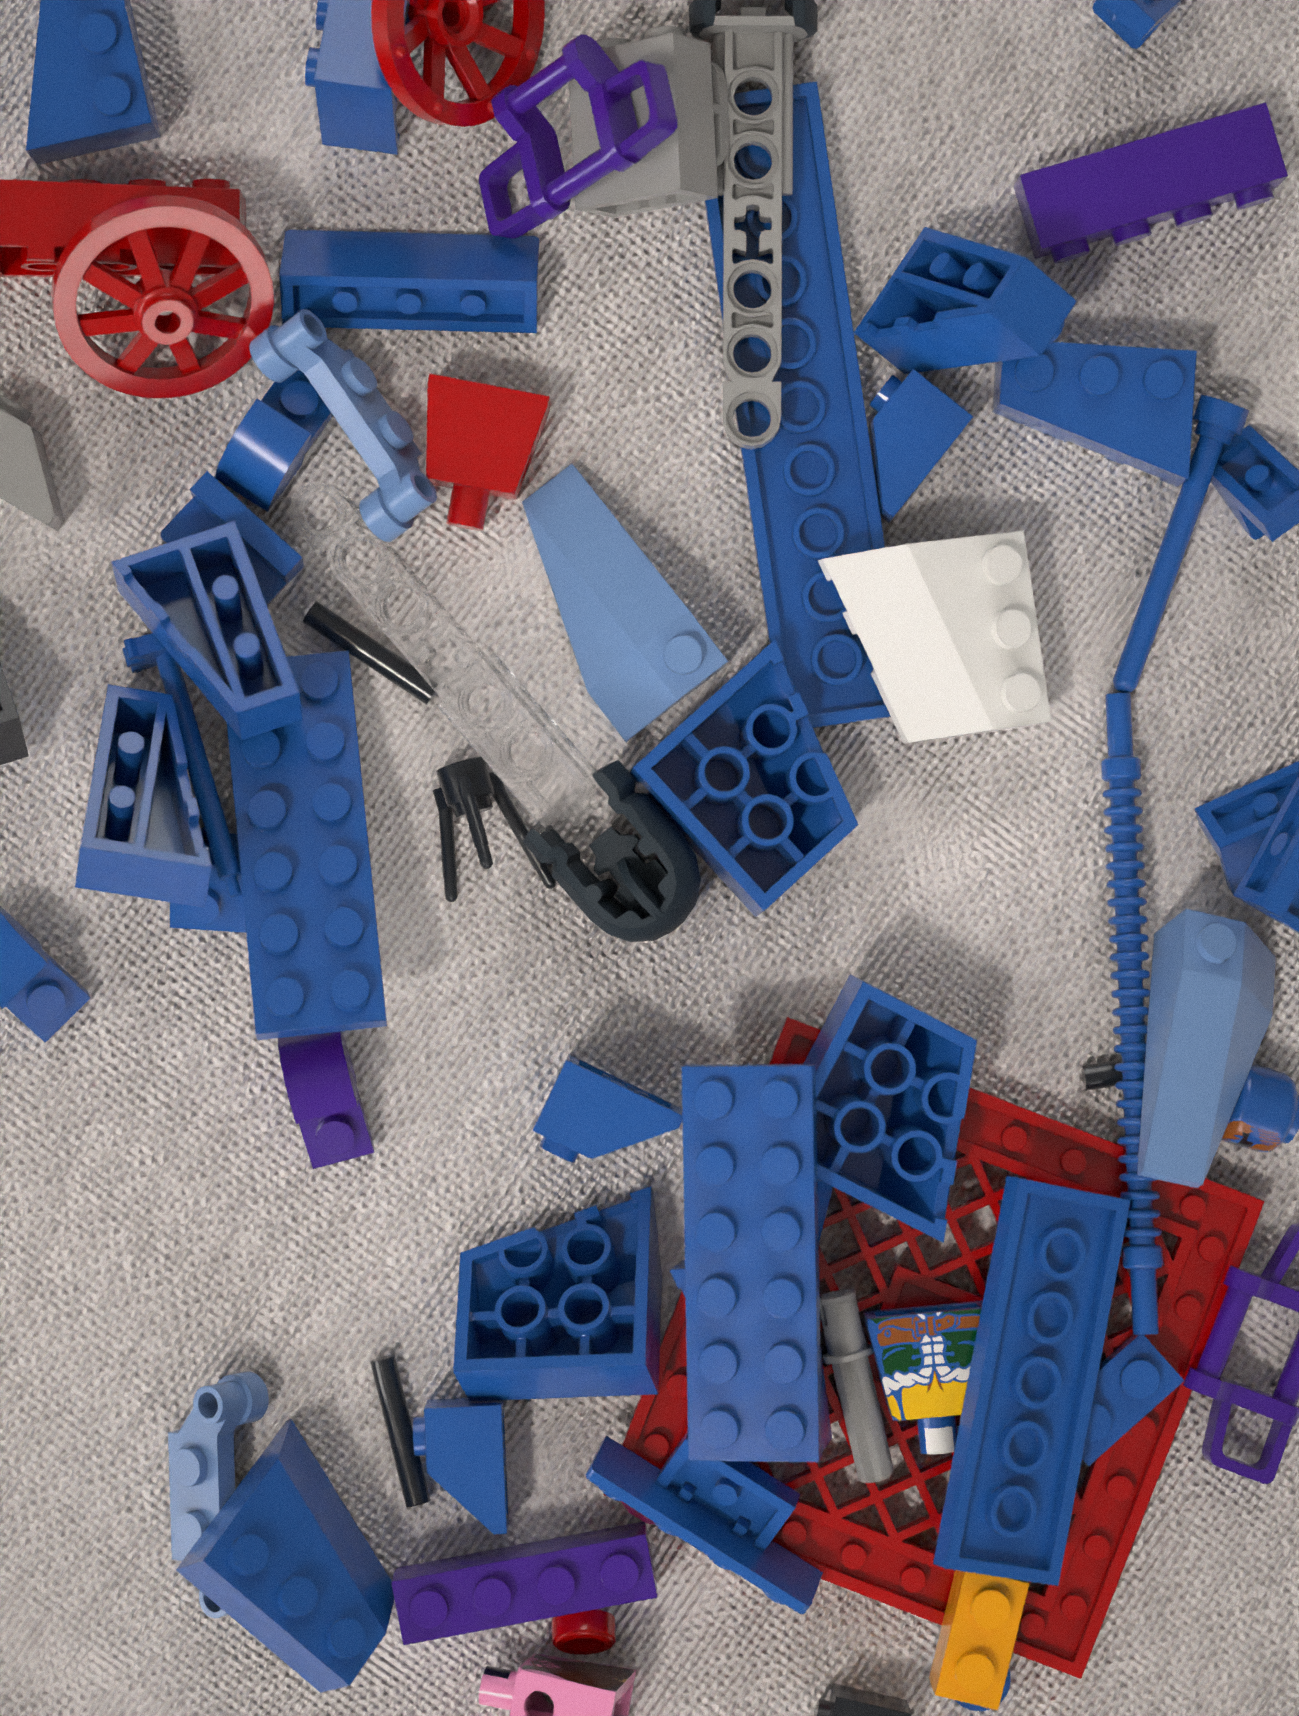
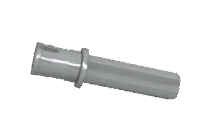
M855 1289L828 1292L820 1295V1320L828 1351L823 1355L824 1363L832 1364L858 1479L862 1483L879 1482L891 1477L893 1464L868 1356L873 1353V1348L865 1340Z

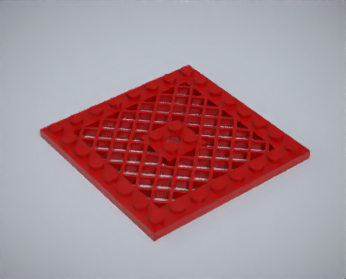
M786 1016L768 1064H803L821 1029ZM969 1087L965 1117L961 1119L956 1151L963 1154L955 1158L957 1160L956 1170L970 1164L983 1195L954 1208H951L949 1202L947 1203L945 1218L961 1254L928 1268L915 1239L925 1233L899 1220L897 1222L901 1229L900 1232L869 1245L856 1214L872 1208V1206L860 1200L850 1204L846 1193L833 1187L842 1208L826 1215L822 1229L847 1219L860 1249L827 1264L819 1246V1280L825 1279L830 1292L839 1290L832 1274L865 1260L878 1291L857 1299L859 1312L879 1303L878 1310L983 1301L986 1285L975 1260L992 1253L995 1239L969 1249L956 1220L985 1206H989L995 1222L998 1224L1001 1208L998 1201L1003 1198L1005 1185L993 1190L980 1160L1023 1176L1021 1177L1022 1179L1120 1198V1194L1127 1191V1183L1119 1180L1120 1174L1126 1173V1164L1120 1163L1118 1157L1124 1155L1126 1149L1117 1143ZM1205 1178L1203 1185L1198 1188L1162 1180L1152 1181V1190L1160 1193V1197L1153 1200V1209L1161 1212L1160 1217L1154 1218V1227L1176 1235L1178 1238L1170 1256L1162 1236L1155 1237V1245H1160L1163 1249V1266L1156 1269V1279L1162 1277L1157 1290L1159 1334H1146L1144 1336L1184 1380L1190 1367L1197 1368L1228 1289V1286L1223 1284L1229 1266L1240 1267L1265 1202L1262 1199ZM1124 1237L1123 1244L1129 1242V1238ZM906 1242L919 1271L895 1263L889 1282L886 1285L874 1256ZM1120 1255L1117 1270L1120 1281L1115 1283L1112 1299L1126 1293L1132 1307L1131 1279L1127 1269L1123 1267ZM966 1265L978 1294L939 1280L937 1277ZM682 1290L660 1343L659 1394L640 1395L621 1444L660 1470L688 1431L686 1298ZM820 1320V1329H822L823 1326H822V1322H821V1320ZM1132 1325L1107 1336L1105 1334L1102 1350L1105 1359L1114 1352V1347L1123 1344L1133 1335ZM867 1336L866 1343L870 1344L869 1337ZM872 1353L868 1356L878 1403H880L892 1431L886 1434L888 1446L891 1447L898 1444L910 1473L877 1487L875 1482L866 1483L868 1492L836 1506L824 1476L853 1464L852 1450L820 1464L817 1462H807L809 1469L780 1482L794 1490L815 1481L827 1509L799 1498L796 1508L772 1541L823 1572L822 1580L942 1625L955 1570L945 1569L933 1564L935 1550L906 1539L932 1527L939 1534L943 1508L936 1509L924 1481L951 1470L954 1452L945 1458L918 1469L906 1442L907 1439L918 1435V1423L915 1421L900 1428L898 1422L892 1420ZM824 1363L826 1393L832 1407L829 1410L830 1423L839 1422L851 1449L842 1407L828 1375L834 1373L832 1364ZM1184 1382L1090 1465L1079 1495L1076 1490L1059 1585L1044 1584L1042 1592L1028 1587L1012 1653L1079 1679L1082 1678L1192 1390L1183 1386ZM956 1415L957 1426L960 1424L961 1415ZM757 1461L761 1470L774 1477L768 1462ZM916 1485L928 1514L895 1528L883 1499ZM875 1504L886 1531L849 1518L847 1515Z

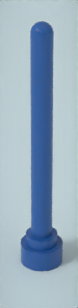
M1201 395L1192 420L1198 422L1194 434L1200 437L1190 462L1189 480L1182 484L1113 677V685L1120 693H1131L1138 686L1224 445H1231L1234 435L1241 436L1249 414V410L1206 395Z

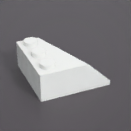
M1024 530L909 543L818 560L826 580L833 581L847 610L842 614L852 635L858 634L874 668L871 673L873 680L904 744L1017 729L1052 722Z

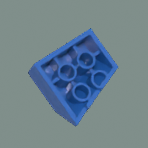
M850 974L803 1063L816 1064L818 1179L944 1243L947 1226L945 1215L950 1185L954 1184L957 1160H955L961 1119L965 1117L977 1040Z
M651 1186L630 1193L631 1199L602 1210H598L597 1205L575 1212V1219L541 1231L532 1227L460 1253L453 1373L469 1401L659 1394L662 1270L654 1193Z
M292 1419L284 1423L176 1569V1571L320 1693L351 1685L386 1635L395 1600L390 1577Z

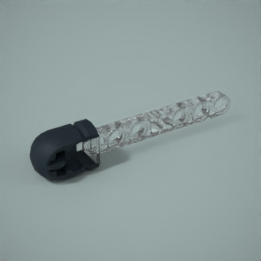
M312 482L300 487L291 498L289 506L290 520L293 526L318 556L328 557L330 569L439 695L441 700L436 704L437 707L535 819L537 824L528 832L523 843L541 863L553 864V878L571 899L604 932L628 942L655 941L679 927L697 903L701 883L697 857L685 836L649 794L635 793L636 780L619 760L596 771L494 652L487 657L391 544L379 539L368 527L362 525L364 520L360 509L345 491L337 485L325 482ZM323 492L333 498L337 513L335 520L330 526L319 530L311 526L307 521L305 507L310 497L316 493ZM360 540L371 543L378 555V563L375 570L366 577L354 575L350 572L346 563L348 549L352 544ZM400 588L411 590L419 600L420 608L418 615L408 625H400L394 622L387 610L389 597ZM433 616L439 621V625L428 629V631L438 642L450 643L454 641L458 646L452 655L457 663L454 669L449 666H439L437 668L433 666L431 661L436 657L437 652L426 638H418L414 645L409 640V636L425 629ZM482 684H488L496 688L502 696L503 702L499 715L488 722L478 719L470 709L469 701L471 694L475 688ZM524 732L536 735L544 746L543 760L537 767L530 770L518 766L511 755L513 741ZM600 789L609 796L608 804L615 813L624 814L642 836L640 840L636 834H621L613 826H610L589 845L596 856L594 872L597 875H601L609 871L621 885L619 889L616 882L612 879L600 881L580 860L581 852L573 843H565L555 831L566 820H569L574 827H578L593 814L596 809L590 803L591 798ZM638 844L639 851L644 855L656 853L661 862L655 859L646 863L636 852L635 847Z

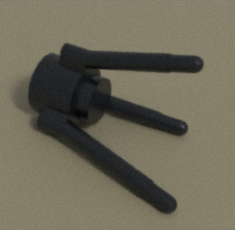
M484 756L462 760L436 770L440 788L433 790L439 812L442 871L445 898L448 902H454L457 899V870L452 808L456 818H467L480 865L484 869H489L493 865V860L480 813L493 808L490 799L492 796L544 886L548 889H553L556 886V880L553 878L548 865L541 863L523 843L529 830L506 792L500 771L489 773Z

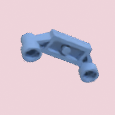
M302 309L280 327L277 325L268 327L250 342L249 349L253 361L265 376L278 383L284 382L298 370L306 375L378 480L379 487L360 501L359 509L370 531L379 539L385 542H392L413 526V517L437 499L433 484L426 475L420 472L417 457L422 453L413 441V432L410 425L399 413L393 411L377 389V380L370 367L364 361L355 357L351 349L344 351L329 340L322 322L311 311Z
M246 1371L226 1375L217 1384L199 1388L193 1398V1409L180 1430L168 1432L172 1560L183 1561L235 1491L234 1431L238 1425L260 1420L266 1413L269 1404L267 1387L261 1377L253 1372ZM199 1590V1603L207 1616L211 1618L228 1616L224 1610Z

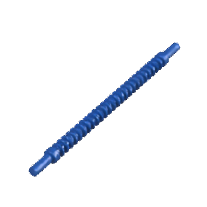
M1111 693L1105 695L1108 758L1101 761V776L1103 781L1109 782V789L1105 790L1102 795L1104 798L1110 799L1111 803L1110 807L1103 811V814L1106 817H1111V825L1105 827L1104 833L1112 836V843L1105 846V851L1113 855V861L1107 863L1105 867L1114 874L1113 880L1108 881L1106 886L1114 890L1115 893L1114 898L1107 901V905L1115 908V916L1110 917L1108 923L1116 927V934L1109 937V942L1117 946V952L1111 954L1109 959L1112 962H1117L1118 966L1117 971L1110 974V978L1118 981V989L1113 990L1111 996L1119 1000V1007L1112 1010V1015L1120 1019V1026L1114 1027L1113 1033L1120 1035L1121 1043L1115 1045L1113 1050L1115 1053H1120L1122 1057L1121 1063H1117L1114 1066L1116 1071L1122 1072V1081L1117 1082L1115 1088L1123 1091V1099L1118 1100L1116 1106L1124 1111V1117L1118 1119L1116 1123L1118 1126L1124 1127L1125 1130L1124 1136L1119 1137L1117 1142L1120 1145H1125L1126 1149L1125 1154L1118 1157L1120 1163L1126 1164V1173L1120 1174L1119 1180L1127 1183V1191L1122 1192L1120 1198L1131 1200L1127 1217L1129 1226L1125 1229L1124 1237L1129 1238V1245L1122 1248V1263L1125 1269H1130L1133 1335L1159 1334L1156 1269L1163 1266V1249L1160 1245H1155V1237L1160 1236L1162 1231L1159 1228H1155L1153 1224L1154 1218L1161 1215V1212L1153 1209L1152 1205L1153 1200L1160 1197L1158 1191L1152 1190V1181L1158 1179L1137 1175L1146 1056L1145 1036L1148 1025H1145L1144 1019L1149 1012V1007L1144 1006V998L1150 996V990L1143 987V980L1150 977V972L1142 968V961L1148 960L1149 954L1142 952L1141 949L1142 943L1147 942L1149 937L1146 934H1142L1140 930L1141 925L1148 922L1146 916L1140 915V907L1146 905L1147 900L1139 896V889L1146 886V881L1138 877V870L1144 869L1145 863L1138 861L1137 858L1138 852L1143 851L1145 846L1142 843H1138L1136 839L1137 834L1144 831L1142 825L1136 824V816L1141 815L1143 809L1135 805V798L1142 795V791L1135 788V781L1139 780L1142 774L1141 760L1138 757H1133L1131 694Z

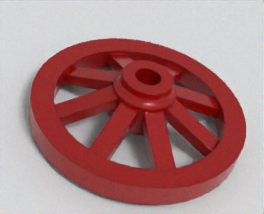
M372 0L371 27L373 43L386 82L392 88L395 96L409 111L428 122L439 125L466 127L490 121L495 118L491 102L493 96L509 85L520 86L530 78L534 70L544 32V0H513L511 35L483 23V7L500 0H408L410 2L408 11L409 23L405 27V0ZM424 41L422 79L414 66L410 54ZM471 42L505 56L500 68L488 84L466 46ZM445 55L469 97L468 99L458 102L444 99Z
M173 195L148 196L125 201L103 211L88 221L73 236L63 250L56 265L51 289L55 326L59 338L72 360L99 383L113 390L144 398L187 396L209 389L225 381L251 359L250 342L270 326L274 308L273 283L268 263L261 246L251 232L240 221L223 209L198 199ZM156 227L189 229L173 271L160 269L146 229ZM126 235L141 274V278L136 284L94 260L106 247ZM211 237L231 251L239 262L193 287V279ZM81 280L103 291L130 309L77 314L76 299ZM249 283L248 302L243 317L201 311ZM166 311H171V312H172V313L169 314V315H159V314H161L162 312H166ZM139 331L118 358L105 352L89 337ZM191 332L228 339L213 352L198 359L188 336ZM158 344L169 345L178 366L160 368L144 367L141 365Z

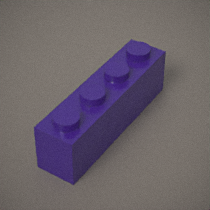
M1265 102L1021 174L1013 187L1034 258L1052 255L1053 262L1056 264L1090 253L1091 250L1088 243L1113 237L1114 243L1117 246L1143 239L1152 234L1150 225L1174 218L1177 228L1204 221L1213 216L1211 207L1235 200L1237 209H1245L1262 204L1274 198L1272 189L1277 188L1288 177L1267 103Z
M643 1521L397 1567L391 1581L403 1645L658 1598L657 1580L646 1523Z

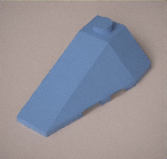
M573 464L569 465L522 501L586 690L625 742L629 741L727 666L728 660Z
M1185 909L1154 934L1137 1171L1139 1176L1195 1188L1200 1187L1204 1183L1273 1016L1276 957L1245 922Z

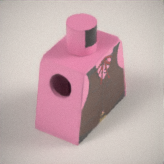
M533 1654L518 1668L517 1672L486 1666L480 1684L479 1704L510 1710V1716H629L636 1670L544 1654ZM542 1692H545L551 1697L553 1704L549 1703L544 1698Z

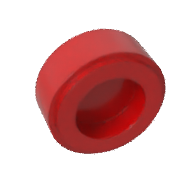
M595 1609L552 1618V1644L562 1652L576 1655L596 1654L610 1649L616 1643V1619L609 1612Z

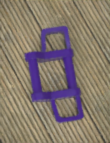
M581 34L564 45L561 57L518 87L509 85L494 95L491 100L494 116L512 140L517 141V143L486 166L479 175V186L490 233L494 236L516 239L547 220L554 219L569 208L572 198L612 171H626L671 136L677 129L678 120L666 68L661 64L639 60L620 72L592 37ZM575 79L582 89L588 92L600 149L565 172L557 134L536 105ZM644 86L649 108V119L646 124L638 129L630 93ZM523 169L531 204L513 214L507 186L512 176Z
M1294 1223L1287 1229L1261 1275L1231 1265L1229 1266L1223 1284L1228 1286L1205 1348L1197 1368H1189L1183 1386L1213 1398L1202 1445L1203 1457L1217 1467L1263 1484H1269L1274 1480L1292 1427L1296 1426L1299 1418V1406H1297L1299 1400V1329L1273 1395L1222 1377V1373L1253 1296L1299 1312V1290L1280 1283L1299 1251V1223ZM1232 1404L1273 1419L1260 1459L1254 1464H1248L1223 1454V1442Z

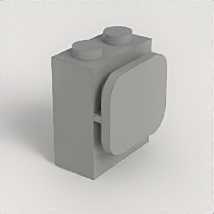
M660 26L647 29L645 31V39L632 42L626 38L596 40L620 72L639 60L661 64L666 68L678 125L676 131L642 157L638 163L626 171H612L575 196V210L614 218L718 198L716 168L724 161L729 149L726 77L721 67L711 61L710 43L684 36V29L676 26ZM573 79L569 82L572 155L573 166H575L600 149L588 92L584 91L579 83ZM644 86L630 93L638 129L646 124L649 119V108Z

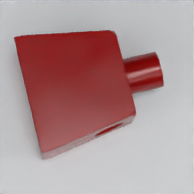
M429 373L427 386L426 477L433 485L452 488L446 524L483 531L490 496L517 500L550 412V396Z

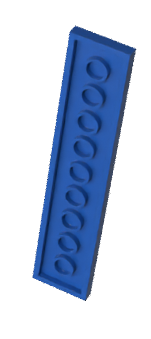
M816 81L793 85V195L782 196L781 366L773 382H781L780 426L774 439L764 447L752 450L741 447L740 449L768 641L770 644L776 639L797 693H800L809 713L810 723L813 728L889 718L891 716L871 675L874 668L858 634L852 635L842 614L847 610L833 581L826 580L818 563V560L885 548ZM768 89L735 93L734 96L735 104L739 110L753 116L765 112L772 102L771 93ZM755 145L745 146L738 151L734 158L735 168L738 173L744 178L751 180L760 179L765 176L772 165L767 151ZM718 195V198L705 200L704 203L723 326V195ZM746 211L745 220L740 223H734L735 230L744 231L746 234V257L733 253L732 262L736 264L741 261L755 259L772 264V254L769 253L758 257L760 233L765 230H771L770 223L760 221L759 211ZM745 274L734 284V296L744 307H761L771 296L770 284L760 274ZM755 337L744 338L738 342L733 352L734 361L738 367L751 373L764 369L771 359L770 349L767 344ZM744 402L735 410L737 429L745 436H760L770 426V414L766 407L759 402Z

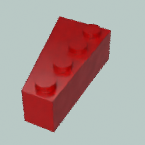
M0 179V277H53L59 258L73 236L95 216L125 201L157 195L189 197L223 209L246 227V199L240 189H230V181L223 179L193 180L192 187L166 186L165 181L157 179H134L128 181V184H103L101 181L90 179H72L64 182ZM178 227L146 229L160 269L173 271L189 229ZM127 235L110 244L94 259L122 277H141ZM210 237L195 276H214L239 261L224 245Z

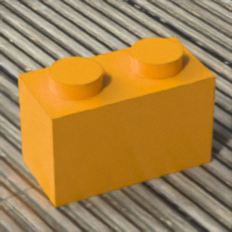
M955 1570L929 1675V1681L935 1695L994 1710L999 1709L1029 1587L1028 1581Z

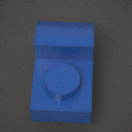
M298 370L282 383L274 382L261 401L256 399L229 441L214 477L267 512L300 469L305 454L333 417L302 371Z
M0 906V1007L2 1009L4 1007L8 1008L46 1043L91 997L77 980L42 949L40 942Z

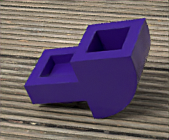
M343 1031L278 1038L280 1063L295 1123L300 1126L312 1168L316 1169L374 1153L373 1138L358 1092L356 1074Z

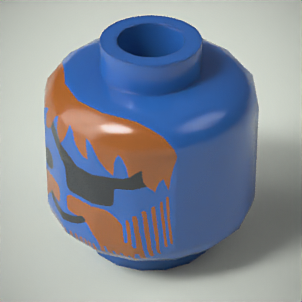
M1253 1063L1221 1140L1257 1152H1271L1282 1143H1289L1293 1140L1299 1130V1095L1296 1084L1290 1076Z

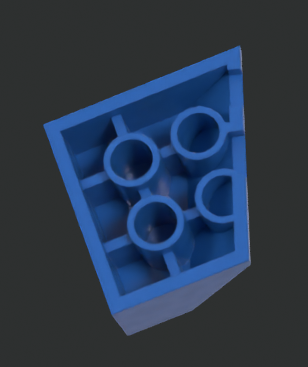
M776 639L630 771V774L636 780V787L642 793L649 794L685 836L689 845L755 917L764 912L859 825L828 755L823 752L814 732L799 692L797 693Z

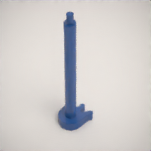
M153 633L124 640L125 647L122 650L127 667H131L132 673H138L157 666L165 693L172 694L188 761L187 770L219 880L225 881L230 897L239 896L242 894L238 877L241 875L240 867L181 666Z

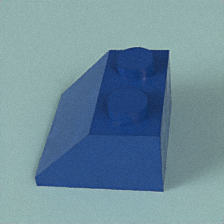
M568 1054L539 1114L533 1131L543 1136L540 1144L541 1148L562 1159L575 1163L579 1153L593 1159L678 1129L682 1123V1108Z

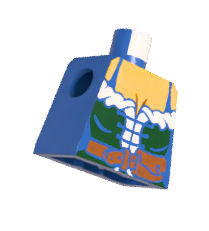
M983 1301L863 1312L865 1326L873 1348V1355L889 1414L892 1420L896 1421L917 1419L921 1454L952 1453L955 1450L957 1440L956 1415H961Z

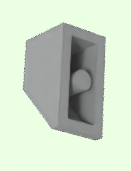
M0 395V498L54 530L59 531L64 518L42 435L26 424L32 414L31 412Z

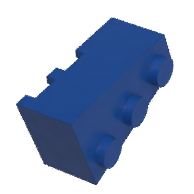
M41 0L26 152L35 163L41 165L161 138L130 0Z
M318 0L316 30L323 31L320 48H309L305 68V85L315 87L322 145L398 155L400 140L396 121L398 98L386 82L376 56L371 27L372 0ZM405 0L404 27L409 23L408 11L410 2L408 0Z
M924 227L854 331V334L903 374H909L912 369L919 373L1041 356L1046 347L1060 335L1065 325V319L1077 301L1024 256Z
M1052 342L1046 347L1041 356L995 362L992 413L1064 442H1072L1104 455L1106 459L1121 465H1129L1154 475L1163 482L1179 487L1189 480L1197 351Z
M235 521L111 562L118 592L241 740L303 720L300 692Z
M108 684L80 844L75 888L205 908L212 865L209 852L204 847L199 825L200 813L196 797L192 795L187 773L188 761L172 694Z

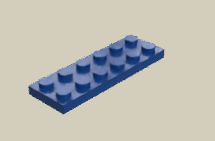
M349 650L286 657L300 692L303 720L241 740L227 723L257 1040L387 1026Z
M816 1064L682 1066L688 1461L820 1462L822 1459Z
M1006 1177L933 1564L945 1569L1059 1585L1131 1200L1017 1177Z

